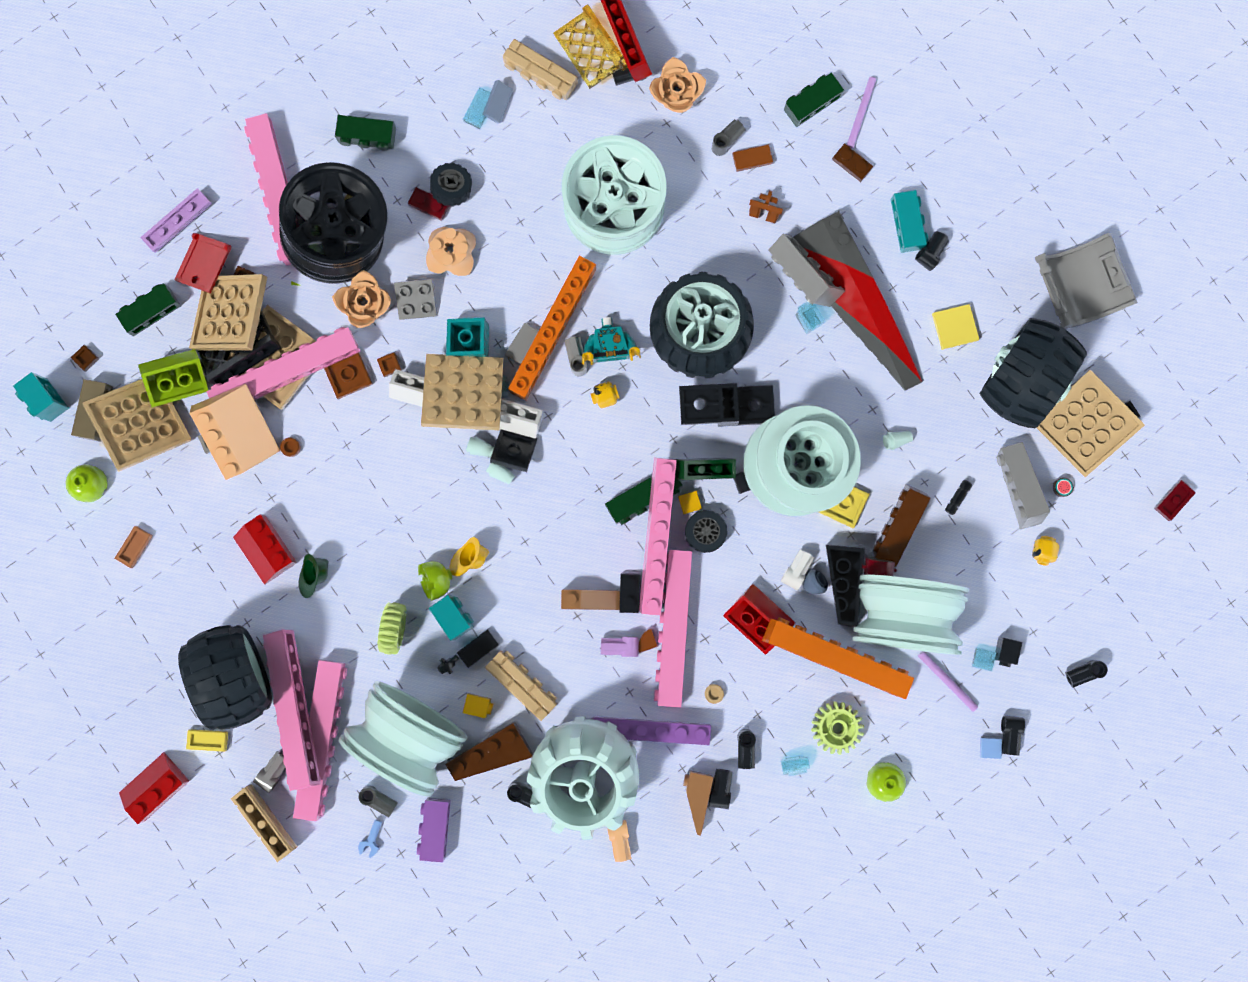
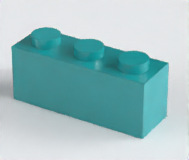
M916 190L894 193L890 200L900 253L921 250L928 243V234L924 232L923 227L925 218L920 212L921 198L917 196Z

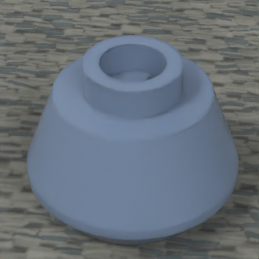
M811 570L804 579L803 587L807 593L812 595L823 594L828 589V582L819 570Z

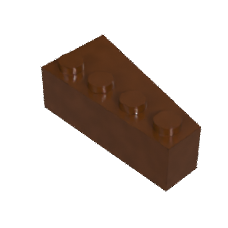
M513 722L448 761L445 765L454 781H458L532 758L533 752L517 724Z

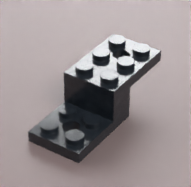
M737 383L679 386L681 425L718 424V427L761 425L766 420L775 416L773 385L737 387ZM702 400L705 403V407L698 410L694 407V402ZM758 401L760 409L752 410L750 402Z

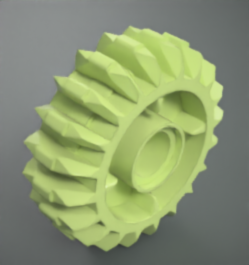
M388 602L384 607L378 630L377 647L379 652L387 655H395L399 652L406 625L407 610L405 605Z
M834 701L833 708L829 703H826V711L823 707H820L819 710L822 714H814L815 717L819 718L818 721H811L812 724L817 725V727L811 728V731L818 733L813 736V739L820 738L817 745L821 746L824 744L822 749L824 751H827L830 747V754H834L837 749V753L842 755V748L846 753H849L848 746L855 749L856 746L853 742H861L857 735H864L863 732L858 731V729L864 728V725L857 723L862 720V717L855 718L858 711L854 710L851 712V705H848L845 709L844 702H841L838 707V703ZM836 723L842 725V730L839 733H834L833 726Z

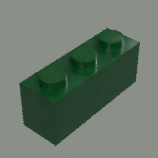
M832 72L827 76L824 74L816 80L814 85L804 87L799 95L789 97L786 100L784 111L797 128L840 99L844 89Z
M337 115L335 138L339 144L343 146H351L353 144L366 149L377 147V149L382 151L394 149L396 135L394 121Z
M166 284L155 285L151 289L152 291L138 296L135 302L130 305H124L115 314L128 334L133 337L181 307L172 290Z
M725 457L674 459L676 460V479L736 478V459Z

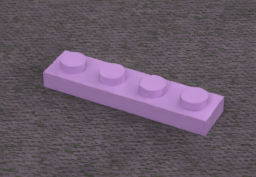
M197 188L140 238L156 253L212 203Z

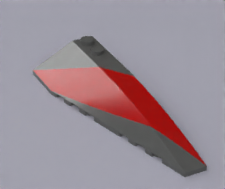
M839 211L795 235L793 238L808 252L807 257L813 258L821 265L819 270L824 271L827 275L829 274L834 279L832 283L836 287L841 286L845 290L831 305L843 322L862 340L865 347L877 357L880 364L884 365L889 374L904 391L922 383L892 314Z

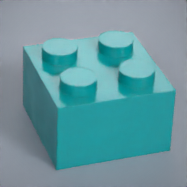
M485 317L447 319L446 356L489 357V324Z
M30 372L13 385L17 391L15 395L20 401L26 403L28 406L26 409L33 417L36 416L41 420L44 419L52 422L69 409L49 380L36 373Z
M447 595L429 607V610L450 641H455L474 628L472 625L474 620L468 612H463L461 609L463 604L458 597Z

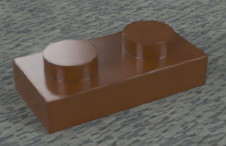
M845 143L832 158L836 164L859 182H862L873 168V165Z

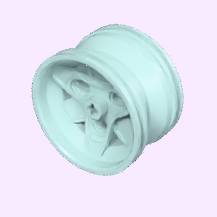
M608 135L585 143L571 156L564 169L561 183L564 214L572 234L584 246L598 253L608 255L630 253L648 243L661 225L667 190L666 176L659 159L647 146L630 137ZM615 162H622L625 165L618 169ZM594 168L595 178L585 177ZM605 176L612 177V180L610 182H606L603 180V178ZM642 177L645 178L649 187L639 185ZM634 196L638 200L631 203L628 201V198ZM578 197L589 202L584 212L580 207ZM604 207L607 211L600 214L597 212V209ZM647 208L644 214L635 221L633 211ZM610 219L616 228H607L599 224Z
M860 575V580L863 581V584H859L860 598L866 611H868L866 620L854 627L853 632L857 633V637L853 636L852 641L909 650L962 655V651L958 650V646H963V641L952 630V624L965 610V603L968 602V598L964 594L969 593L968 588L905 577Z
M375 681L372 685L374 689L368 691V697L365 700V721L363 724L347 726L344 734L339 738V743L356 760L386 780L415 794L430 797L434 793V789L439 785L435 769L437 763H441L454 756L457 750H460L463 746L462 742H465L468 737L456 724L427 704L392 685Z

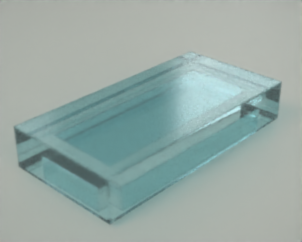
M479 87L463 118V122L481 129L486 119V116L482 114L491 92Z

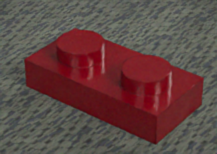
M415 187L408 201L409 206L440 221L443 220L449 208L448 205L445 206L442 203H438L432 194L418 187Z
M1179 480L1154 509L1167 521H1172L1196 492L1184 481Z

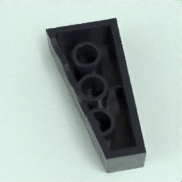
M826 545L838 625L856 627L859 621L861 599L859 584H862L860 575H863L862 565H864L865 548Z

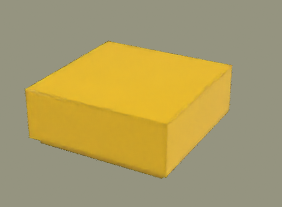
M697 491L678 496L683 515L702 510Z

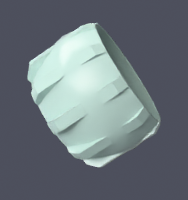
M585 716L575 717L573 721L551 727L546 732L545 738L536 748L531 759L526 781L531 785L533 792L530 806L534 813L541 814L544 812L552 820L551 831L560 834L566 828L580 831L582 840L593 839L594 830L605 826L614 831L618 829L623 823L624 812L628 807L635 805L639 786L637 751L634 744L628 742L624 735L616 729L617 726L611 722L605 723L599 720L586 719ZM583 760L576 763L574 768L559 766L568 761ZM600 766L610 774L614 781L611 790L602 797L599 796L594 786L597 769ZM559 786L569 787L570 796L564 793Z

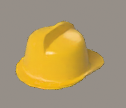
M470 538L453 555L449 566L452 575L456 577L461 576L469 569H479L483 566L490 552L480 545L478 538Z

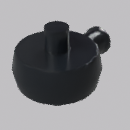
M454 655L447 660L441 658L439 660L441 664L437 667L438 671L441 674L448 672L450 675L453 673L452 668L455 666V662L459 660V657Z

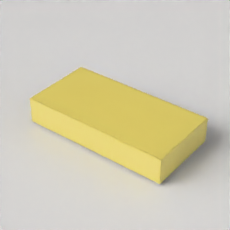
M188 729L186 749L227 751L228 731Z

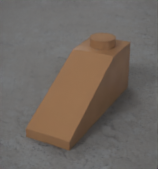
M561 590V609L619 610L620 591Z
M689 770V774L684 776L683 786H686L685 790L696 833L701 836L713 776Z

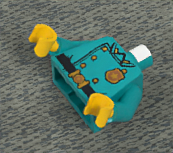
M606 317L601 319L602 328L595 329L594 334L589 336L584 346L582 364L584 365V362L587 360L591 361V365L600 362L628 360L629 356L630 360L633 361V356L638 355L640 359L641 353L629 333L622 331V327H613L612 317Z

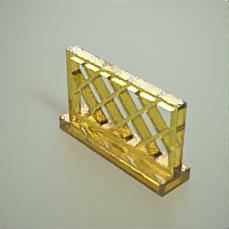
M587 4L582 8L583 12L553 32L588 88L591 89L620 68L624 71L628 67L623 55ZM584 19L586 22L584 29L576 28L577 24ZM565 32H571L569 40L561 39L560 35ZM575 33H582L581 41L573 40ZM587 34L595 35L593 42H585ZM571 45H579L578 53L570 52ZM583 46L591 47L590 55L582 54ZM596 47L604 49L602 56L594 55ZM580 58L588 59L586 67L579 66ZM592 59L601 60L599 68L591 67ZM605 61L613 62L614 65L612 67L603 69ZM589 71L597 72L596 78L589 82L587 79Z

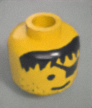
M610 381L595 385L593 387L594 393H590L593 404H598L601 409L615 405L617 399L620 398L616 384L612 385Z
M1041 536L1034 541L1032 557L1037 560L1038 564L1048 566L1049 563L1057 561L1060 546L1055 538Z

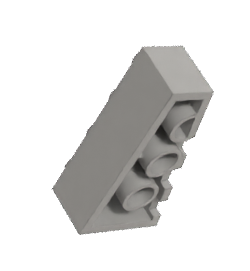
M783 233L768 249L772 254V260L783 267V273L794 280V286L805 293V299L810 304L830 307L845 292L841 286L836 287L832 283L834 279L829 274L827 275L824 271L819 270L821 265L813 258L807 257L808 252L791 235Z
M1023 442L1000 448L996 460L998 465L1001 466L1020 530L1042 524L1049 515L1050 509Z

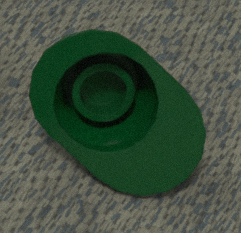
M311 554L304 556L298 580L299 591L304 598H310L315 591L316 585L326 581L329 564L327 559L314 558Z

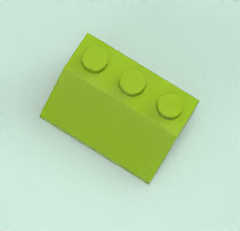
M195 349L137 364L151 407L202 394L209 390L200 359Z

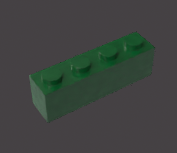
M652 477L605 503V507L616 525L620 523L622 526L631 521L630 517L634 514L640 516L648 511ZM675 478L673 496L681 492L680 488L683 484L680 479Z

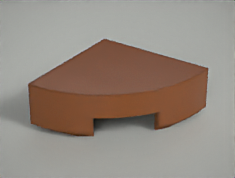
M652 629L645 631L639 640V653L658 647Z

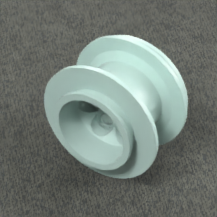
M805 405L790 408L763 422L753 432L746 445L743 465L748 486L759 502L768 509L782 515L804 516L830 509L838 505L850 494L860 473L861 456L856 437L843 419L825 408ZM787 441L792 445L791 451L786 448ZM805 441L810 444V450L805 448ZM815 458L819 459L820 461L819 467H817L814 463ZM806 475L811 477V484L806 482Z

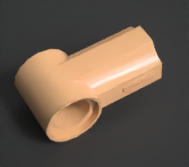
M623 820L622 825L615 831L607 828L609 840L612 842L615 862H624L632 859L628 841L627 822Z

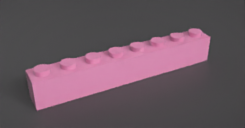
M265 113L245 119L247 126H244L246 136L250 137L249 149L251 154L255 156L256 161H253L254 168L260 175L258 184L260 189L264 190L265 196L262 199L265 207L269 209L270 214H267L269 224L273 225L274 228L272 237L279 247L276 250L279 261H283L288 266L291 263L284 254L279 235V203L288 181L272 120ZM297 215L295 219L296 228L299 226Z
M341 327L336 329L334 334L330 336L323 335L312 344L306 343L301 345L297 351L285 352L281 355V358L264 362V366L259 368H250L246 371V374L241 376L235 375L229 378L228 382L215 384L211 387V390L206 392L208 397L211 398L246 383L255 400L361 351L352 331L348 327Z
M654 457L639 603L641 614L661 615L676 460Z
M668 550L667 573H665L664 579L666 588L662 599L664 612H661L659 623H663V630L659 631L658 643H662L661 651L657 650V662H660V670H656L655 682H659L658 690L655 689L654 701H657L658 706L681 708L692 551Z
M282 629L263 635V646L266 650L270 686L274 697L273 704L276 709L280 744L284 755L283 762L287 773V784L289 790L294 791L317 786L321 782L294 630Z
M326 660L318 661L309 720L321 784L297 790L293 814L295 819L318 821L325 813L323 800L328 794L329 786L326 785L327 777H330L332 770L329 762L330 757L333 758L335 746H332L333 738H336L338 733V726L335 725L336 719L341 714L339 700L344 695L342 682L347 676L345 663Z

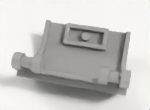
M1106 233L1085 244L1057 254L1046 255V253L1034 257L1036 263L1039 264V271L1048 290L1056 316L1059 317L1061 322L1059 324L1064 329L1098 320L1138 303L1111 233Z

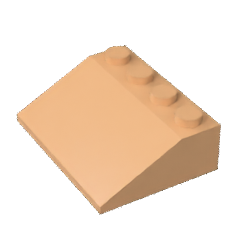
M246 383L191 406L189 414L225 480L246 472L280 451Z

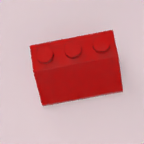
M259 514L244 524L233 536L264 585L297 564L265 515Z
M754 584L723 615L765 655L775 647L762 641L770 619L778 620V617L789 621L788 625L792 627L796 623Z
M163 752L119 792L124 810L138 825L148 820L181 790L189 780L167 754Z

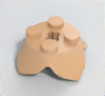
M672 57L664 64L661 76L652 80L649 90L654 99L663 104L665 108L673 112L683 113L691 109L693 102L703 93L706 79L700 73L689 72L683 61ZM674 87H678V89H680V91H679V92L675 91V90H674Z
M449 227L435 229L428 239L429 249L426 254L428 270L437 274L450 271L457 276L470 275L474 265L472 250L476 246L475 235L465 229ZM449 246H453L454 251L451 253L449 251L446 252Z
M364 270L352 278L350 286L341 287L332 296L337 309L346 314L350 324L356 328L370 326L388 310L391 304L388 292L381 289L375 277ZM363 298H366L368 302L367 304L362 306L360 301H363Z

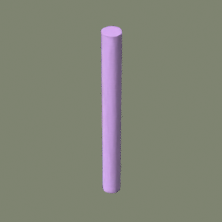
M869 77L847 142V146L850 148H854L876 82L874 77Z
M924 651L918 654V657L972 712L978 708Z

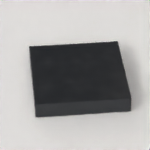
M500 429L490 463L527 473L538 438L535 439Z

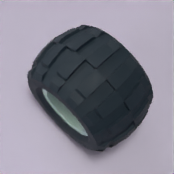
M231 625L217 626L198 633L189 639L187 644L181 646L178 653V665L183 685L198 719L205 727L211 730L217 728L220 730L237 728L255 720L263 714L264 710L270 708L272 692L269 679L259 651L247 629L240 625L234 627Z

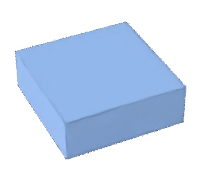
M980 738V758L1001 759L1002 739Z

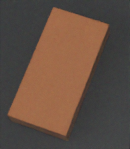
M134 526L114 559L133 569L153 535L138 526Z

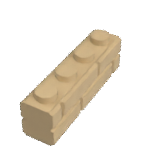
M516 39L512 40L509 48L503 54L504 66L507 69L518 71L522 78L527 81L533 80L540 89H548L559 100L561 98L568 100L578 84V77Z
M500 650L484 668L531 713L542 721L558 704L555 701L557 697L551 691L546 693L541 688L543 684L536 677L532 679L527 675L529 670L522 664L518 666L513 661L515 657L509 651L503 652Z
M252 784L246 786L230 798L234 805L238 806L237 809L256 835L261 837L262 843L277 863L298 848Z

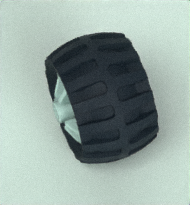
M699 272L694 275L688 273L681 276L677 282L672 281L657 297L650 315V336L658 356L673 371H680L690 378H695V376H704L705 379L712 378L719 373L724 374L732 369L746 354L754 332L752 308L748 299L743 296L742 290L735 283L728 282L726 277L719 274L717 276L711 275L708 272ZM681 316H684V317H686L687 319L691 320L692 322L686 321V320H683V319H679V318H680ZM712 330L723 332L724 335L720 336Z
M1029 318L1017 336L1009 341L1006 346L1003 345L994 359L996 362L993 365L992 373L979 394L985 403L1000 417L1019 426L1035 429L1043 422L1059 401H1063L1072 388L1070 385L1073 378L1081 367L1087 351L1077 338L1061 326L1046 320Z

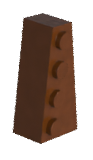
M905 484L898 497L896 506L893 507L890 513L888 523L884 525L881 531L882 537L880 541H876L872 551L875 558L895 562V567H897L931 499L927 493Z

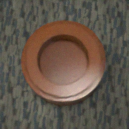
M286 438L281 442L280 450L287 457H295L299 454L301 446L296 439Z

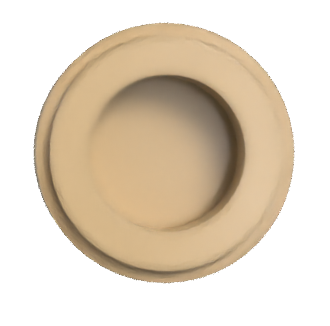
M711 684L706 687L704 696L708 702L717 704L722 701L724 691L719 685Z

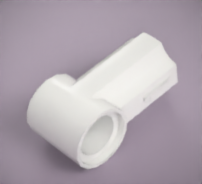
M800 549L780 581L798 591L815 557Z

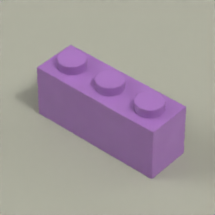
M427 798L425 803L421 804L420 815H423V823L419 824L418 834L421 835V843L417 844V855H420L419 861L444 862L451 800Z

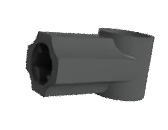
M734 119L720 133L713 137L711 149L715 155L722 156L726 154L728 148L745 133L746 129L739 120ZM722 142L724 146H718L716 143Z
M371 785L365 786L358 795L362 805L369 806L388 818L398 804L397 801L381 793ZM364 791H371L373 799L366 800L363 796Z

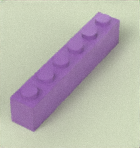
M593 716L594 720L605 723L609 721L616 725V729L627 740L710 745V724Z

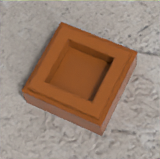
M395 352L377 359L384 378L393 375L395 369L402 371Z

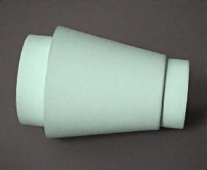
M911 431L887 432L886 435H883V444L887 450H895L913 441Z
M476 436L475 438H469L466 451L470 452V455L491 457L494 446Z
M490 463L486 469V472L489 473L488 476L508 485L515 477L507 467Z

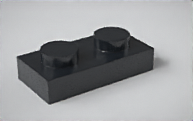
M621 574L619 613H639V574Z

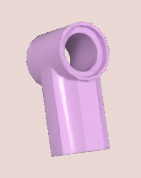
M639 637L601 638V655L638 657Z

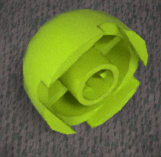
M89 464L78 465L72 468L65 480L68 494L75 500L85 503L95 502L100 499L108 486L105 473L96 466Z
M436 561L418 564V576L422 575L423 581H420L426 597L433 601L444 596L450 588V580L453 579L450 569H446L443 564Z
M880 762L868 771L866 786L869 793L877 800L893 802L903 795L906 788V778L903 771L897 765L889 762Z

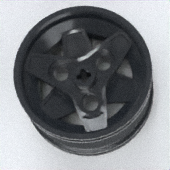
M318 163L298 172L285 186L279 203V235L284 254L296 270L306 277L322 283H346L352 281V278L363 270L368 272L381 254L387 226V206L379 187L364 172L342 163ZM320 192L319 200L310 197L312 194ZM343 193L348 194V195L353 196V197H351V198H349V199H347V200H344V195H343ZM334 203L336 207L329 208L327 204ZM296 214L305 220L297 228L295 223ZM366 214L369 217L370 227L360 221ZM351 230L355 232V235L348 236L345 232ZM319 231L321 235L314 236L311 232ZM322 244L325 254L315 251L308 245ZM347 244L360 245L354 251L345 254Z

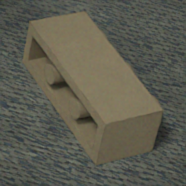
M83 379L71 432L72 436L101 442L83 407V402L113 391V386L107 383Z

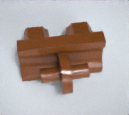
M769 190L768 195L760 193L759 199L765 200V203L750 199L749 216L759 218L761 209L768 211L765 221L775 224L779 214H782L783 208L769 204V202L777 204L778 198L772 197L773 191Z

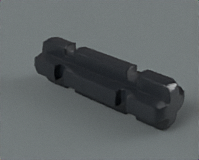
M962 481L959 486L960 488L957 489L951 498V503L946 506L945 511L950 515L956 513L957 507L961 505L968 494L967 492L972 488V484L969 481Z

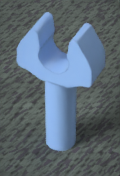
M374 820L368 839L362 840L359 843L360 855L364 852L365 846L371 847L369 858L378 852L379 846L376 845L375 840L382 824L381 821Z

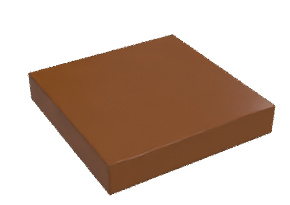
M356 353L324 368L338 400L373 385L360 353Z

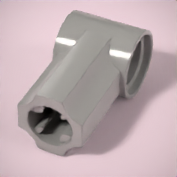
M571 337L564 340L572 374L577 377L585 375L588 370L586 361L582 369L576 370L574 368L576 363H582L584 351L581 338Z
M276 751L265 768H262L253 780L256 785L268 793L278 784L279 777L286 768L283 762V753Z

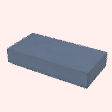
M495 80L482 115L495 123H500L513 89L500 80Z

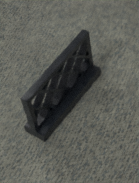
M262 311L260 312V322L257 327L253 350H220L225 351L221 360L216 359L219 350L213 351L211 358L205 355L208 351H198L207 372L205 376L209 383L212 385L224 384L229 381V378L241 375L281 348L279 342L275 340ZM261 332H266L267 335L258 340ZM230 352L235 353V356L227 361ZM214 363H220L219 367L212 371Z

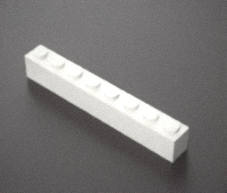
M395 369L389 382V398L422 407L424 377ZM501 399L500 429L536 439L541 425L543 410Z

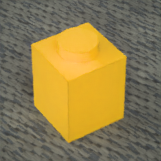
M468 693L462 713L487 718V715H491L493 710L492 698Z

